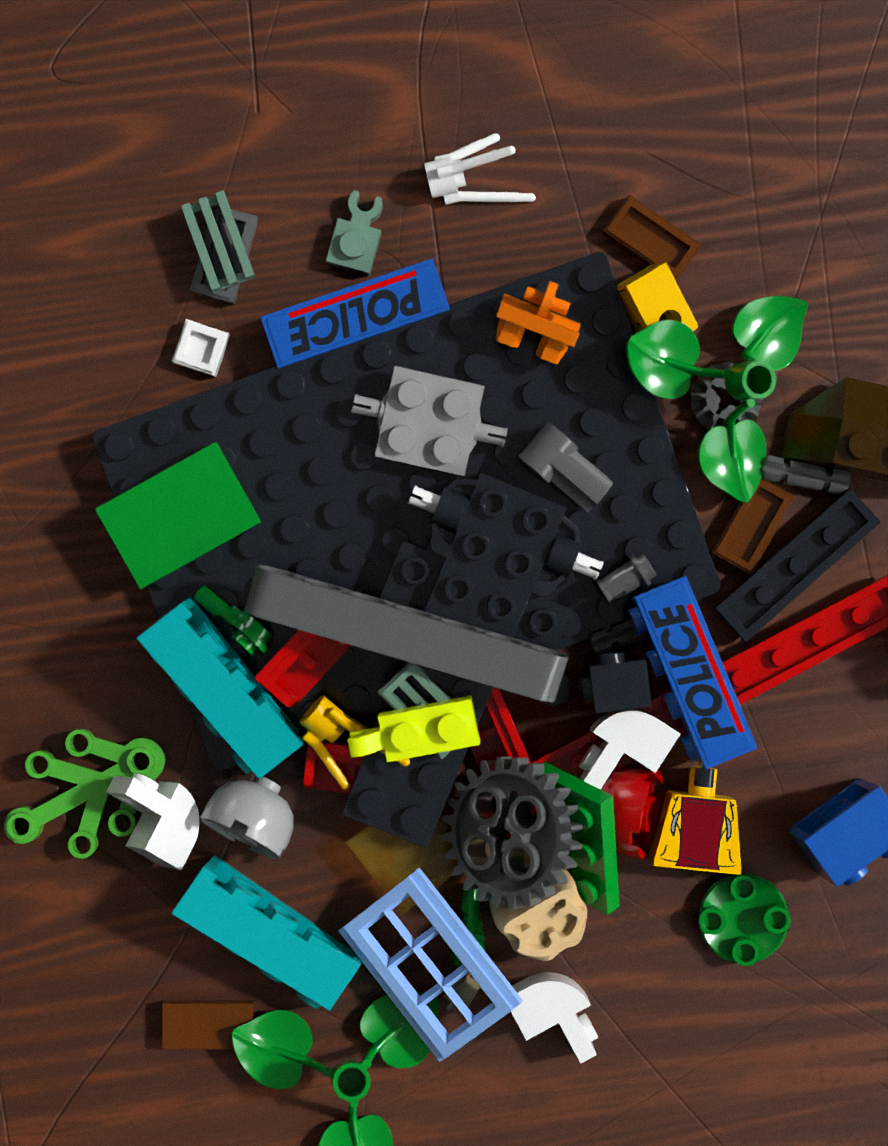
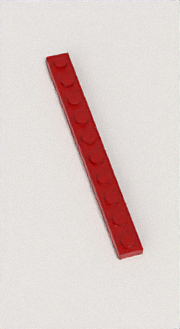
M888 575L875 580L723 660V666L739 704L741 705L887 628ZM669 690L651 698V707L635 708V710L645 712L659 719L679 732L680 736L686 734L681 719L673 721L664 702L663 695L669 693ZM588 731L531 761V763H543L545 761L580 779L584 772L579 767L582 758L592 744L600 747L604 739L592 731ZM624 753L614 769L623 767L635 759ZM534 805L531 808V815L537 812Z

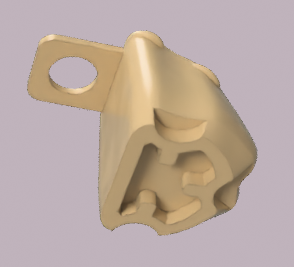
M486 842V845H485V853H486L487 857L489 858V857H490V847H489L488 843ZM526 851L524 855V861L526 867L529 869L530 856ZM562 869V871L566 875L568 883L557 886L553 885L556 895L541 898V904L525 905L523 908L510 910L509 906L494 908L492 899L489 900L496 927L506 936L516 953L529 958L548 961L553 959L559 952L573 947L581 941L587 921V907L578 894L573 877L566 869Z

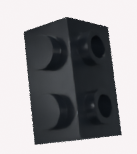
M619 651L593 654V663L583 664L584 674L576 675L579 701L583 702V704H588V709L594 713L652 706L645 659H625L624 652Z

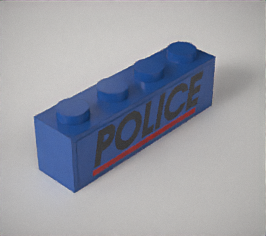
M431 258L261 316V320L279 369L449 311L450 307L434 260Z
M684 576L633 597L631 601L634 608L628 610L630 620L637 635L646 634L652 649L645 652L647 661L655 678L663 676L669 693L664 694L663 699L672 720L680 718L687 735L680 739L690 763L698 761L700 768L709 769L758 749L687 577Z

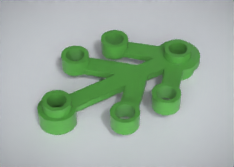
M77 729L70 732L66 737L65 746L71 755L82 757L91 753L118 763L103 772L56 759L46 750L31 753L25 762L26 771L30 776L38 779L51 776L77 784V786L37 808L21 806L12 810L4 822L6 835L15 843H29L40 836L45 823L87 801L78 832L70 837L68 849L74 857L79 859L91 856L98 847L96 835L109 795L106 791L114 776L133 777L134 773H138L155 780L162 773L165 767V754L162 747L154 740L137 738L125 746L94 737L87 729ZM77 734L84 735L88 740V746L84 751L77 750L73 745V739ZM139 752L145 753L149 757V766L146 769H139L134 764V757ZM37 756L44 757L48 762L47 770L43 773L36 771L33 766V761ZM121 801L120 809L113 812L109 817L108 827L110 831L118 837L130 835L138 823L137 810ZM120 814L128 816L131 821V826L126 831L120 830L116 826V818ZM17 818H24L28 821L29 830L26 834H21L15 829ZM79 836H85L90 840L91 847L88 852H82L76 847V840Z

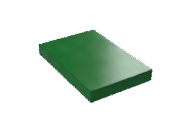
M217 442L95 509L140 589L262 522Z

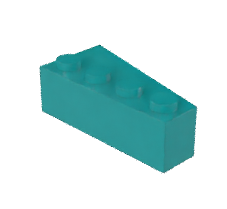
M193 597L179 604L137 637L153 660L172 678L174 685L188 702H192L204 715L202 719L210 731L217 738L223 737L233 748L234 751L231 752V755L246 774L253 771L260 779L303 745L304 740L302 739L303 735L265 687L254 678L253 672Z
M216 855L202 868L171 913L222 944L235 955L243 957L256 965L271 980L277 983L283 982L297 991L296 995L307 1005L318 1009L321 1005L330 1011L361 966L362 961L351 948Z

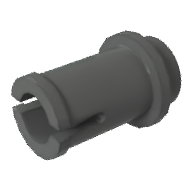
M643 553L636 557L631 554L629 562L602 579L596 580L611 606L643 584L647 586L652 585L650 580L656 577L657 574Z

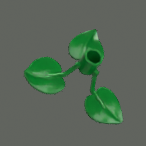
M770 296L753 300L744 305L737 312L733 320L731 332L735 342L745 348L741 353V358L745 362L736 363L729 369L721 370L693 366L699 358L700 345L693 330L679 321L662 320L652 323L630 336L626 343V356L632 375L640 386L653 396L663 399L682 397L689 390L692 374L701 377L724 379L727 392L733 398L741 400V403L726 417V427L715 426L705 432L697 452L698 465L703 476L713 486L739 502H749L762 477L763 462L766 457V441L761 428L756 422L741 420L735 423V421L748 408L755 406V399L765 398L773 392L776 385L774 371L787 367L795 358L801 343L803 320L808 308V303L801 299L787 296Z
M416 991L419 996L424 994L423 992ZM387 994L374 1000L362 1015L360 1031L373 1045L368 1049L360 1063L356 1060L346 1059L337 1063L334 1068H331L307 1057L306 1054L310 1051L313 1043L311 1030L302 1017L291 1011L274 1010L266 1012L236 1027L232 1032L234 1050L240 1063L260 1084L272 1089L291 1088L300 1080L303 1064L329 1077L335 1093L341 1099L349 1101V1122L341 1120L330 1124L323 1132L319 1146H393L392 1133L380 1116L369 1114L357 1120L358 1100L368 1093L371 1084L367 1069L371 1066L372 1060L378 1052L383 1061L394 1068H411L418 1065L430 1052V1049ZM435 997L426 1005L437 1018L440 1002Z

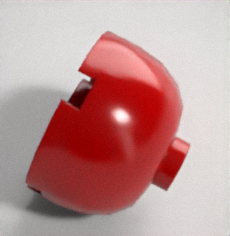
M623 766L613 769L600 789L613 796L616 853L627 857L645 859L647 854L641 849L642 844L651 846L661 808L662 796L653 795L654 783L663 784L661 770H657L655 773L646 767Z

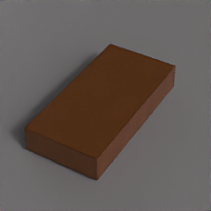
M631 195L626 197L602 233L605 237L648 266L666 262L676 283L702 247V244Z
M761 478L749 502H739L710 554L747 575H752L795 496Z
M165 1000L162 1003V1049H234L232 1032L236 1027L255 1018V1000Z

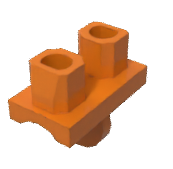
M549 281L545 292L528 286L524 294V300L539 305V307L504 293L496 315L500 319L495 340L510 347L518 348L527 328L542 334L535 355L548 362L558 364L567 351L568 346L575 347L580 334L581 323L549 311L552 310L566 316L571 304L554 297L558 284Z

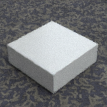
M186 319L172 362L216 377L230 334Z

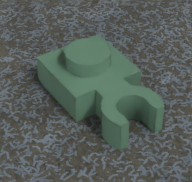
M354 190L348 200L349 211L352 216L351 221L337 219L326 263L330 266L370 276L382 234L380 229L372 228L370 225L380 217L383 203L382 198L376 196L373 208L369 211H362L357 207L360 198L359 191Z

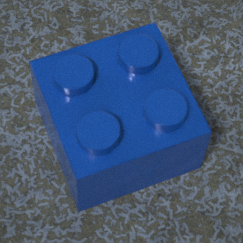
M858 778L786 831L821 877L836 887L842 883L845 886L852 885L867 874L868 869L866 866L879 856L883 859L888 858V796L879 785Z

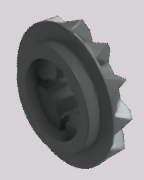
M725 362L711 365L708 368L729 369L734 364ZM698 376L690 394V403L694 416L708 430L715 426L726 427V417L736 407L729 405L721 410L718 415L716 411L719 408L720 397L715 394L716 391L710 388L725 391V380ZM763 398L755 399V406L748 408L736 419L735 423L741 420L755 421L758 417Z

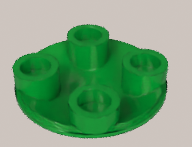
M749 873L728 875L715 882L703 896L698 911L699 929L708 947L721 958L742 966L753 965L772 955L783 943L791 922L787 903L778 888L767 879Z

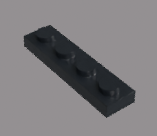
M851 488L847 489L844 494H841L713 609L743 642H747L880 524L881 521Z

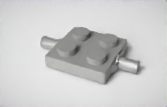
M394 366L390 388L382 400L355 394L353 403L367 405L371 408L353 405L351 412L352 414L356 413L378 418L380 434L375 453L376 457L465 476L469 454L477 441L504 447L505 438L491 436L488 433L506 437L508 428L481 423L480 405L484 385Z

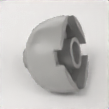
M256 776L254 782L244 779L227 782L215 791L200 817L203 824L233 842L236 839L251 846L249 850L277 860L281 858L294 829V815L290 805L278 795L281 787L265 777L259 779Z

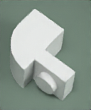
M627 709L609 712L600 717L589 729L604 739L600 747L592 744L582 758L579 767L584 772L580 779L601 789L624 753L656 773L680 736V733L652 715L639 710Z
M134 773L133 777L114 776L106 792L142 813L126 847L161 867L182 870L199 832V812L192 795L179 783L162 781L156 783L152 779L138 773Z
M544 972L531 975L512 985L523 1001L511 1013L526 1040L559 1023L580 1064L597 1055L591 1041L599 1037L586 1013L579 1017L576 1014L591 1006L585 991L574 980L562 974Z

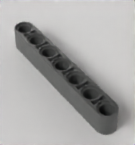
M266 565L256 566L244 608L246 613L268 621L545 702H555L569 658L567 655L553 649Z

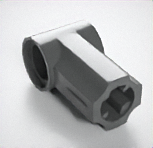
M547 422L520 453L518 458L548 484L552 482L588 513L605 496L613 482L594 464L578 453V447L566 435Z

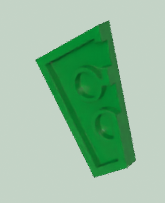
M544 761V774L557 773L559 775L554 788H569L571 790L564 799L565 805H578L579 808L569 818L570 822L582 825L581 830L571 833V839L579 842L582 845V849L569 851L568 855L577 863V867L566 870L573 877L578 894L584 903L608 916L620 907L613 796Z

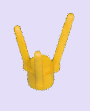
M322 695L308 708L300 720V724L307 729L302 739L316 751L343 790H348L350 783L321 741L326 739L333 743L345 729L349 732L370 728L345 714L328 698ZM385 749L379 750L386 755ZM409 758L396 761L403 766L410 764Z

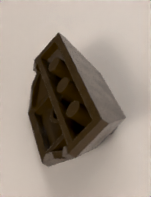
M846 377L787 415L779 457L785 460L826 466L827 469L846 470L850 474L888 482V386Z

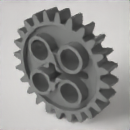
M511 756L497 757L496 761H481V769H468L466 771L469 781H461L454 784L461 796L447 798L446 802L454 809L453 815L442 816V821L452 827L451 832L441 835V839L452 842L453 848L445 854V858H457L459 862L452 872L453 876L467 875L463 889L466 891L478 888L477 900L481 902L492 899L494 908L509 906L511 910L523 908L525 905L541 904V898L556 895L553 885L557 886L568 883V879L562 869L577 867V863L568 854L571 850L582 849V845L579 842L571 839V833L581 830L582 825L570 822L569 816L574 814L579 808L578 805H565L564 799L571 790L569 788L555 789L554 787L559 775L557 773L544 774L545 764L530 763L529 765L527 757H515L512 759ZM493 796L495 797V800L497 802V809L495 813L493 812L491 802ZM532 805L535 806L537 811L536 822L531 817ZM486 842L488 843V845H489V847H490V857H489V858L487 857V855H486V853H485V845H486ZM526 851L530 856L529 869L526 867L524 861V855Z

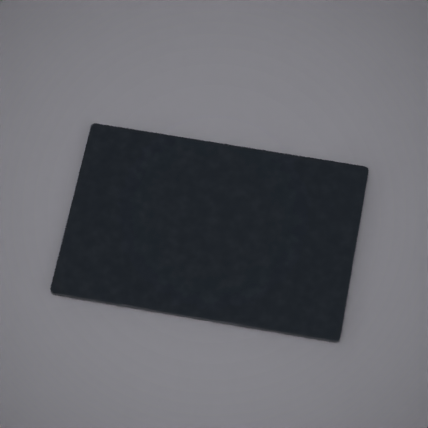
M602 252L587 255L450 304L449 311L279 369L277 366L97 430L93 435V441L114 498L217 442L262 521L258 525L148 585L147 589L159 620L185 600L194 597L197 591L204 585L228 606L232 607L234 605L243 612L257 565L282 569L380 598L402 541L405 540L427 549L432 537L430 521L433 513L408 504L411 496L422 499V497L412 493L415 485L441 496L444 487L455 478L477 479L479 472L566 507L564 515L580 529L581 547L579 553L603 561L601 570L593 566L589 567L599 572L596 580L602 579L629 562L631 554L636 557L641 553L645 555L657 574L656 577L650 580L652 585L647 586L643 584L611 606L596 580L571 570L568 578H565L556 586L550 597L551 600L573 609L556 651L587 640L592 633L603 629L610 631L613 629L612 626L630 620L628 610L634 608L631 601L633 597L684 576L687 577L696 600L717 593L720 590L721 584L657 399L640 386L628 365L626 343L634 333L620 293L617 290V284L607 256ZM549 281L557 283L558 288L554 297L571 304L566 316L552 310L549 311L581 323L580 334L575 347L569 345L559 363L554 364L535 355L542 334L527 328L518 348L496 341L497 327L500 319L496 315L504 293L539 307V305L523 299L527 287L545 292ZM394 366L484 385L480 405L481 423L508 428L506 437L488 433L491 436L505 438L504 447L477 441L469 454L465 476L376 457L375 453L380 434L378 418L351 413L353 405L371 408L367 405L353 403L355 394L382 400L390 388ZM547 422L566 435L578 447L577 452L594 464L613 482L605 496L588 513L552 482L548 484L518 458L520 453ZM198 603L255 676L298 631L296 628L250 615L271 634L273 639L267 645L269 650L265 655L255 651L252 656H249L231 639L235 631L221 618L213 617ZM352 645L295 708L291 706L288 708L268 689L266 690L301 734L304 735L307 729L300 724V720L308 708L322 695L328 698L345 714L357 721L382 713L387 702L378 693V689L391 680L396 672L400 671L404 660ZM191 702L190 706L213 767L217 770H224L238 765L231 755V752L234 751L233 748L223 737L217 738L210 731L202 719L204 715Z

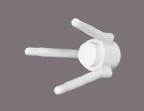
M497 133L479 139L451 153L436 156L434 161L424 163L432 198L444 196L446 205L460 201L534 202L536 196L532 193L458 191L459 187L466 186L464 170L487 164L515 153V148L508 146L462 161L460 160L498 142L500 136Z

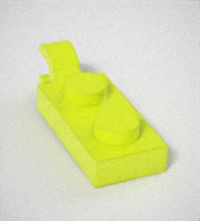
M471 696L379 713L378 721L380 727L350 732V738L347 739L351 757L364 756L385 749L387 762L480 745Z

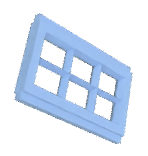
M420 867L339 930L346 942L439 1062L485 1031L523 1001ZM409 896L433 925L416 939L413 938L392 911ZM385 915L408 944L391 958L368 930L370 926ZM438 934L441 935L463 964L445 978L421 948ZM413 953L417 955L438 982L421 996H419L397 967V965ZM468 973L473 976L492 1001L490 1005L475 1016L451 987ZM444 991L467 1020L450 1034L426 1005Z

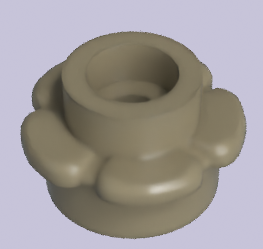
M470 973L451 986L467 1007H469L480 988L476 980L470 977ZM444 993L442 998L450 1002L446 1010L450 1012L453 1009L462 1015L448 995Z

